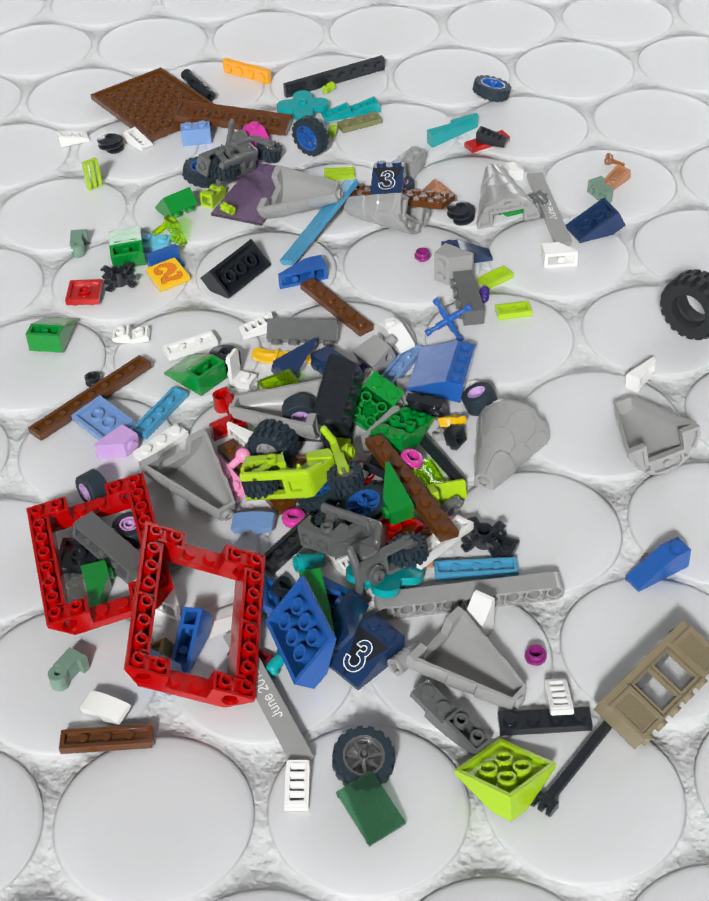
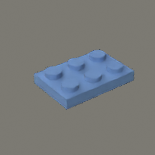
M100 395L71 415L75 423L97 440L102 439L121 424L129 429L135 425L133 419Z

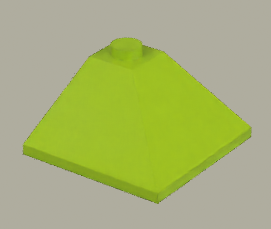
M499 738L456 768L454 774L493 813L512 822L529 808L555 770L556 763Z

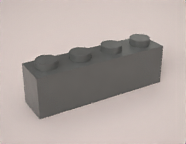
M473 270L452 272L450 288L453 289L456 309L460 311L468 303L472 308L469 312L461 314L459 319H462L464 326L484 324L485 310Z
M267 318L266 339L268 342H271V345L288 343V345L297 346L299 343H306L316 338L317 343H323V346H334V344H338L339 323L338 320Z
M92 511L73 523L72 537L100 561L105 560L107 567H112V571L127 584L137 579L140 552L128 540L120 536L114 528L107 525L101 517Z

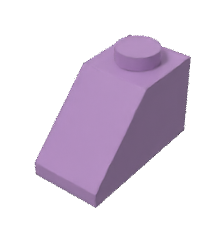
M121 424L96 442L94 447L97 458L101 460L125 458L139 448L140 444L138 434Z

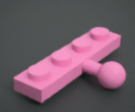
M239 448L235 453V458L227 464L214 449L223 474L227 477L235 503L238 504L246 495L241 480L233 469L240 463H243L246 456H251L250 451L247 448Z

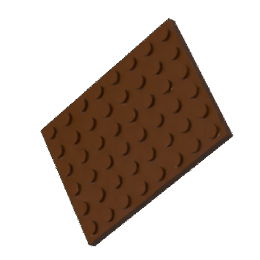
M161 67L90 94L91 100L130 129L136 127L151 142L181 130L180 124L185 122L173 120V115L181 99L214 104Z

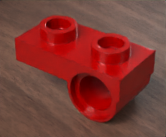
M227 387L215 390L212 394L214 410L217 413H227V415H230L229 404L232 403L234 394L230 393Z
M230 414L209 423L211 438L217 441L228 436L226 425L228 421L245 429H248V423L235 419Z

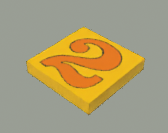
M175 257L146 268V274L161 292L190 281L189 274Z

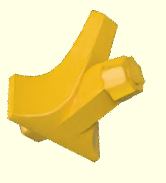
M458 413L437 418L440 427H448L450 424L463 425L467 422V418L463 415L458 416Z

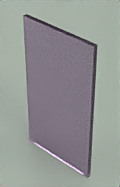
M256 162L255 170L238 180L211 212V216L262 226L267 218L260 216L257 207L261 198H268V201H270L273 195L275 185L271 175L276 165ZM226 202L228 205L234 206L236 208L235 213L229 215L221 211L220 204Z

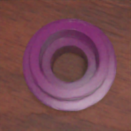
M422 247L416 250L414 257L419 262H426L431 258V253L427 248Z
M534 644L525 651L524 658L530 665L539 666L545 663L547 653L542 646Z

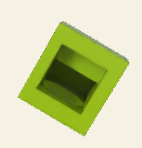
M213 183L207 191L202 190L200 192L201 206L214 209L225 197L226 187Z

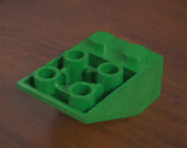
M140 226L108 232L113 267L123 266L126 261L133 263L130 267L146 265Z
M44 317L31 323L25 334L29 351L63 353L78 319Z
M213 354L189 355L164 372V375L200 396L227 378L225 361Z
M374 371L361 388L357 409L353 416V423L367 431L390 408L395 405L397 406L405 392Z
M402 407L372 429L370 437L383 434L392 447L401 452L405 449H416L434 421V417L412 410L409 407Z

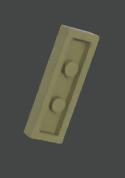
M370 112L369 114L358 115L354 118L343 119L337 122V126L342 133H347L381 124L382 117L377 112Z

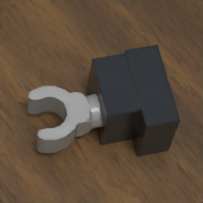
M450 424L446 430L437 428L438 433H432L434 441L445 440L446 445L450 446L451 450L457 451L467 440L464 427L461 425Z

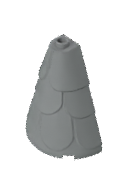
M490 164L485 168L480 190L481 196L476 221L477 229L493 227V214L523 209L524 221L540 218L536 204L514 182L508 173L497 164Z
M276 165L271 175L275 185L273 195L270 201H268V198H261L257 211L262 218L271 219L310 209L315 210L339 202L343 198V190L339 182Z
M402 193L348 197L344 204V209L350 216L408 234L420 233L421 228H425L431 212L428 208L407 207L409 197Z
M322 379L235 395L232 403L229 404V413L235 419L256 426L265 419L279 420L283 424L289 425V428L293 429L298 436L321 440L323 439V434L320 432L321 426L318 423L316 413H309L306 422L283 418L282 404L285 399L294 394L308 395L315 402Z
M631 395L613 402L617 427L624 443L625 453L638 470L651 475L670 472L682 465L689 458L688 454L692 448H696L700 437V425L696 422Z
M508 399L493 401L492 404L486 405L481 410L476 421L475 486L494 490L550 440L549 427L544 419L541 420L536 415V410L519 401Z
M203 428L187 436L186 449L161 462L156 454L139 461V467L144 474L169 489L175 495L190 502L193 507L220 521H227L233 517L236 503L227 477L223 474L208 433Z
M459 606L446 617L441 632L426 646L420 643L407 656L406 666L411 670L445 683L454 689L472 694L474 698L509 710L519 709L526 700L523 696L527 689L526 685L508 661L499 654L488 637L482 633L467 612Z

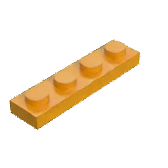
M229 58L223 59L224 73L265 84L272 82L270 69Z

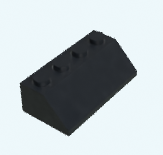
M250 239L200 279L211 292L229 299L271 264L254 241Z
M332 353L328 356L312 413H316L320 426H326L334 436L348 435L353 423L354 412L357 409V401L361 394V386L365 375L357 363Z

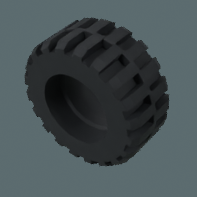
M699 269L686 270L680 273L666 285L661 293L660 300L662 316H665V322L669 323L673 331L676 330L678 335L686 336L690 340L694 338L695 340L709 338V272H701ZM687 295L695 298L702 305L705 314L699 313L690 305Z

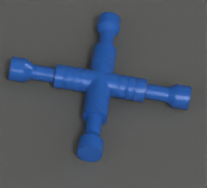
M439 298L433 299L432 302L438 307L443 319L436 323L434 327L426 329L424 331L426 335L430 336L435 330H439L447 325L456 336V340L463 341L464 338L458 333L453 321L461 317V314L472 310L469 303L460 311L457 310L449 315L440 304Z

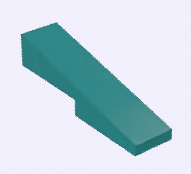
M373 96L351 106L345 102L321 112V115L325 122L365 115L370 112L379 113L381 108L376 97Z
M473 113L451 119L449 124L428 129L427 143L433 148L477 128L478 114Z

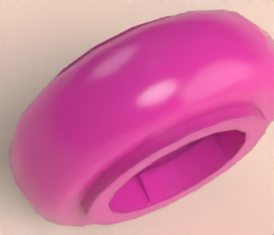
M405 449L402 451L400 457L410 469L415 470L422 466L423 457L415 449Z
M290 508L282 514V522L286 527L293 528L306 514L302 509Z

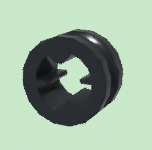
M95 371L88 372L84 376L87 387H91L101 380L100 373Z

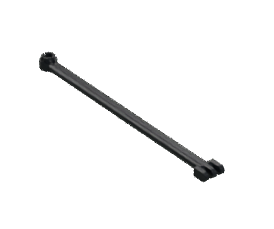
M666 653L654 666L659 670L669 658V655ZM647 672L635 685L642 691L653 676ZM605 720L602 721L545 793L539 791L530 806L535 807L540 801L537 810L543 812L548 806L549 808L545 815L551 817L559 808V802L556 800L557 797L611 731L612 727Z

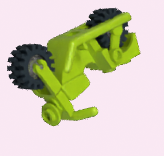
M321 426L320 432L329 441L331 450L326 448L307 452V462L302 466L298 463L297 468H288L283 452L281 454L246 456L241 466L240 480L247 501L312 498L322 489L327 481L333 494L337 493L340 496L343 493L346 496L347 493L354 494V491L358 492L360 488L364 487L365 478L361 465L355 461L351 463L352 458H355L354 446H351V443H346L340 449L335 436L326 426ZM283 483L284 490H277L279 485Z

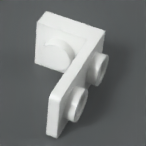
M234 348L226 357L230 386L250 391L257 381V374L240 370L238 349Z

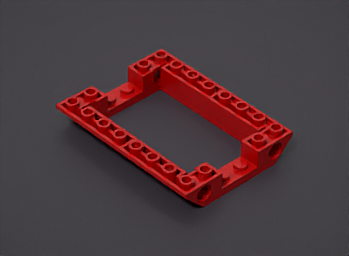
M143 472L106 483L104 486L107 496L72 507L69 506L64 496L26 508L48 629L77 635L131 617L136 581L128 583L130 595L94 607H90L86 597L69 603L55 532L73 527L75 521L91 511L102 518L131 509L141 546L145 521L157 524ZM162 560L156 609L161 606L174 589L169 567L165 560Z
M145 521L124 663L125 672L139 687L223 708L254 702L256 696L265 555L228 544L225 545L221 553L186 544V532ZM162 560L235 580L227 673L214 670L207 679L170 669L171 658L149 655Z

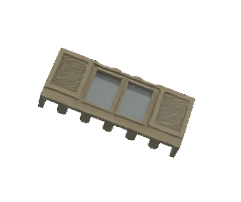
M682 620L597 704L594 710L634 750L640 744L645 747L654 737L651 732L654 729L659 732L668 723L665 718L668 715L673 718L682 709L679 704L681 702L686 704L695 695L692 690L696 688L699 691L708 682L705 677L709 674V642L691 625L689 626Z

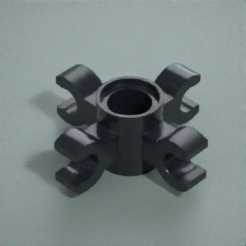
M126 261L123 266L118 265L112 268L104 265L100 269L105 272L102 278L105 279L104 284L108 285L105 291L112 292L115 287L121 288L126 285L134 288L137 285V282L133 281L136 278V275L132 274L134 270L130 269V266L133 265L132 262Z
M475 515L467 518V520L474 522V529L470 531L474 534L461 538V541L464 543V545H461L462 550L467 553L476 546L480 550H488L493 558L499 556L501 553L498 548L501 545L493 538L507 534L503 529L507 527L506 523L500 520L492 526L489 523H480Z

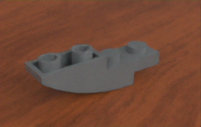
M428 679L411 691L410 697L425 711L424 717L461 748L476 755L493 741L461 707L457 709Z

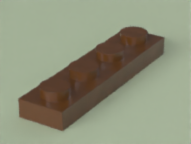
M153 724L61 730L59 751L60 754L153 748L154 727Z

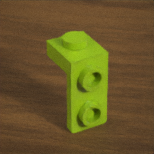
M464 479L426 485L427 491L439 506L441 502H445L453 496H459L460 499L467 498L466 481Z

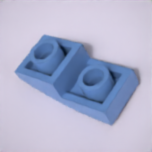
M265 511L234 513L231 530L234 534L250 530L255 535L274 530L276 515L273 512Z

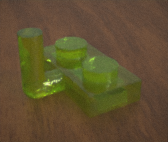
M169 214L164 217L165 222L152 231L153 235L157 236L167 229L171 234L170 239L173 243L179 244L182 247L188 244L179 221Z
M423 459V464L420 468H413L411 470L416 477H422L426 485L446 481L434 461L430 459Z

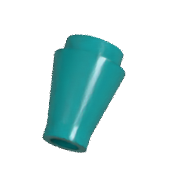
M298 553L297 556L293 557L292 562L294 570L298 573L299 571L323 565L325 559L323 553Z

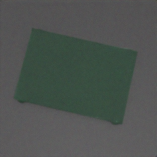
M373 771L368 772L336 792L337 798L340 799L369 847L406 825L405 819H403Z

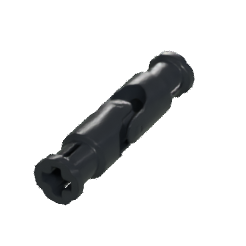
M184 69L181 72V78L196 92L211 102L215 99L216 94L190 69Z

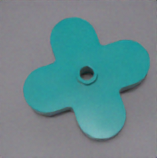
M306 90L295 92L293 99L281 100L277 103L278 113L292 114L296 121L306 115L308 117L310 115L317 116L318 112H324L329 109L328 99L322 97L312 98V93Z
M388 556L387 560L388 564L392 563L391 556ZM350 564L346 568V580L355 584ZM410 566L409 569L405 567L391 575L385 573L384 580L377 586L372 585L370 581L365 582L364 588L366 590L371 589L372 594L377 597L393 598L399 595L400 589H404L405 585L420 584L424 578V570L417 567L413 568V566Z

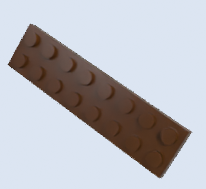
M181 99L173 115V120L191 123L204 120L209 121L210 126L228 128L229 120L233 119L235 121L234 129L236 130L242 129L244 125L250 124V122L258 121L265 128L267 134L286 136L292 121V114Z
M359 183L349 197L370 195L371 185L366 186L364 183ZM404 187L402 193L409 197L408 206L443 209L455 201V194H451L449 191H421L419 188L409 190Z

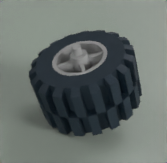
M265 419L258 424L249 437L247 449L250 451L251 456L281 454L283 452L285 463L288 467L300 449V441L298 440V435L295 434L293 429L289 428V425L283 424L279 420Z

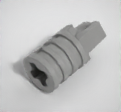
M417 640L410 646L403 647L397 654L387 660V665L393 674L401 676L409 669L406 666L407 656L421 643Z

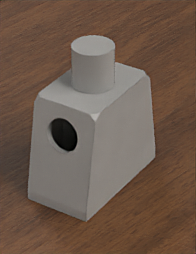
M391 334L384 340L377 335H373L353 349L352 352L361 364H366L367 368H371L381 375L396 357L392 346L397 343V340Z

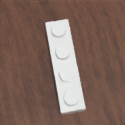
M457 515L451 521L459 530L458 537L440 542L434 534L426 539L429 557H427L426 562L423 561L421 566L416 564L417 568L422 570L463 536L474 529V522Z

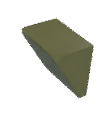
M165 637L151 643V649L171 658L174 644Z

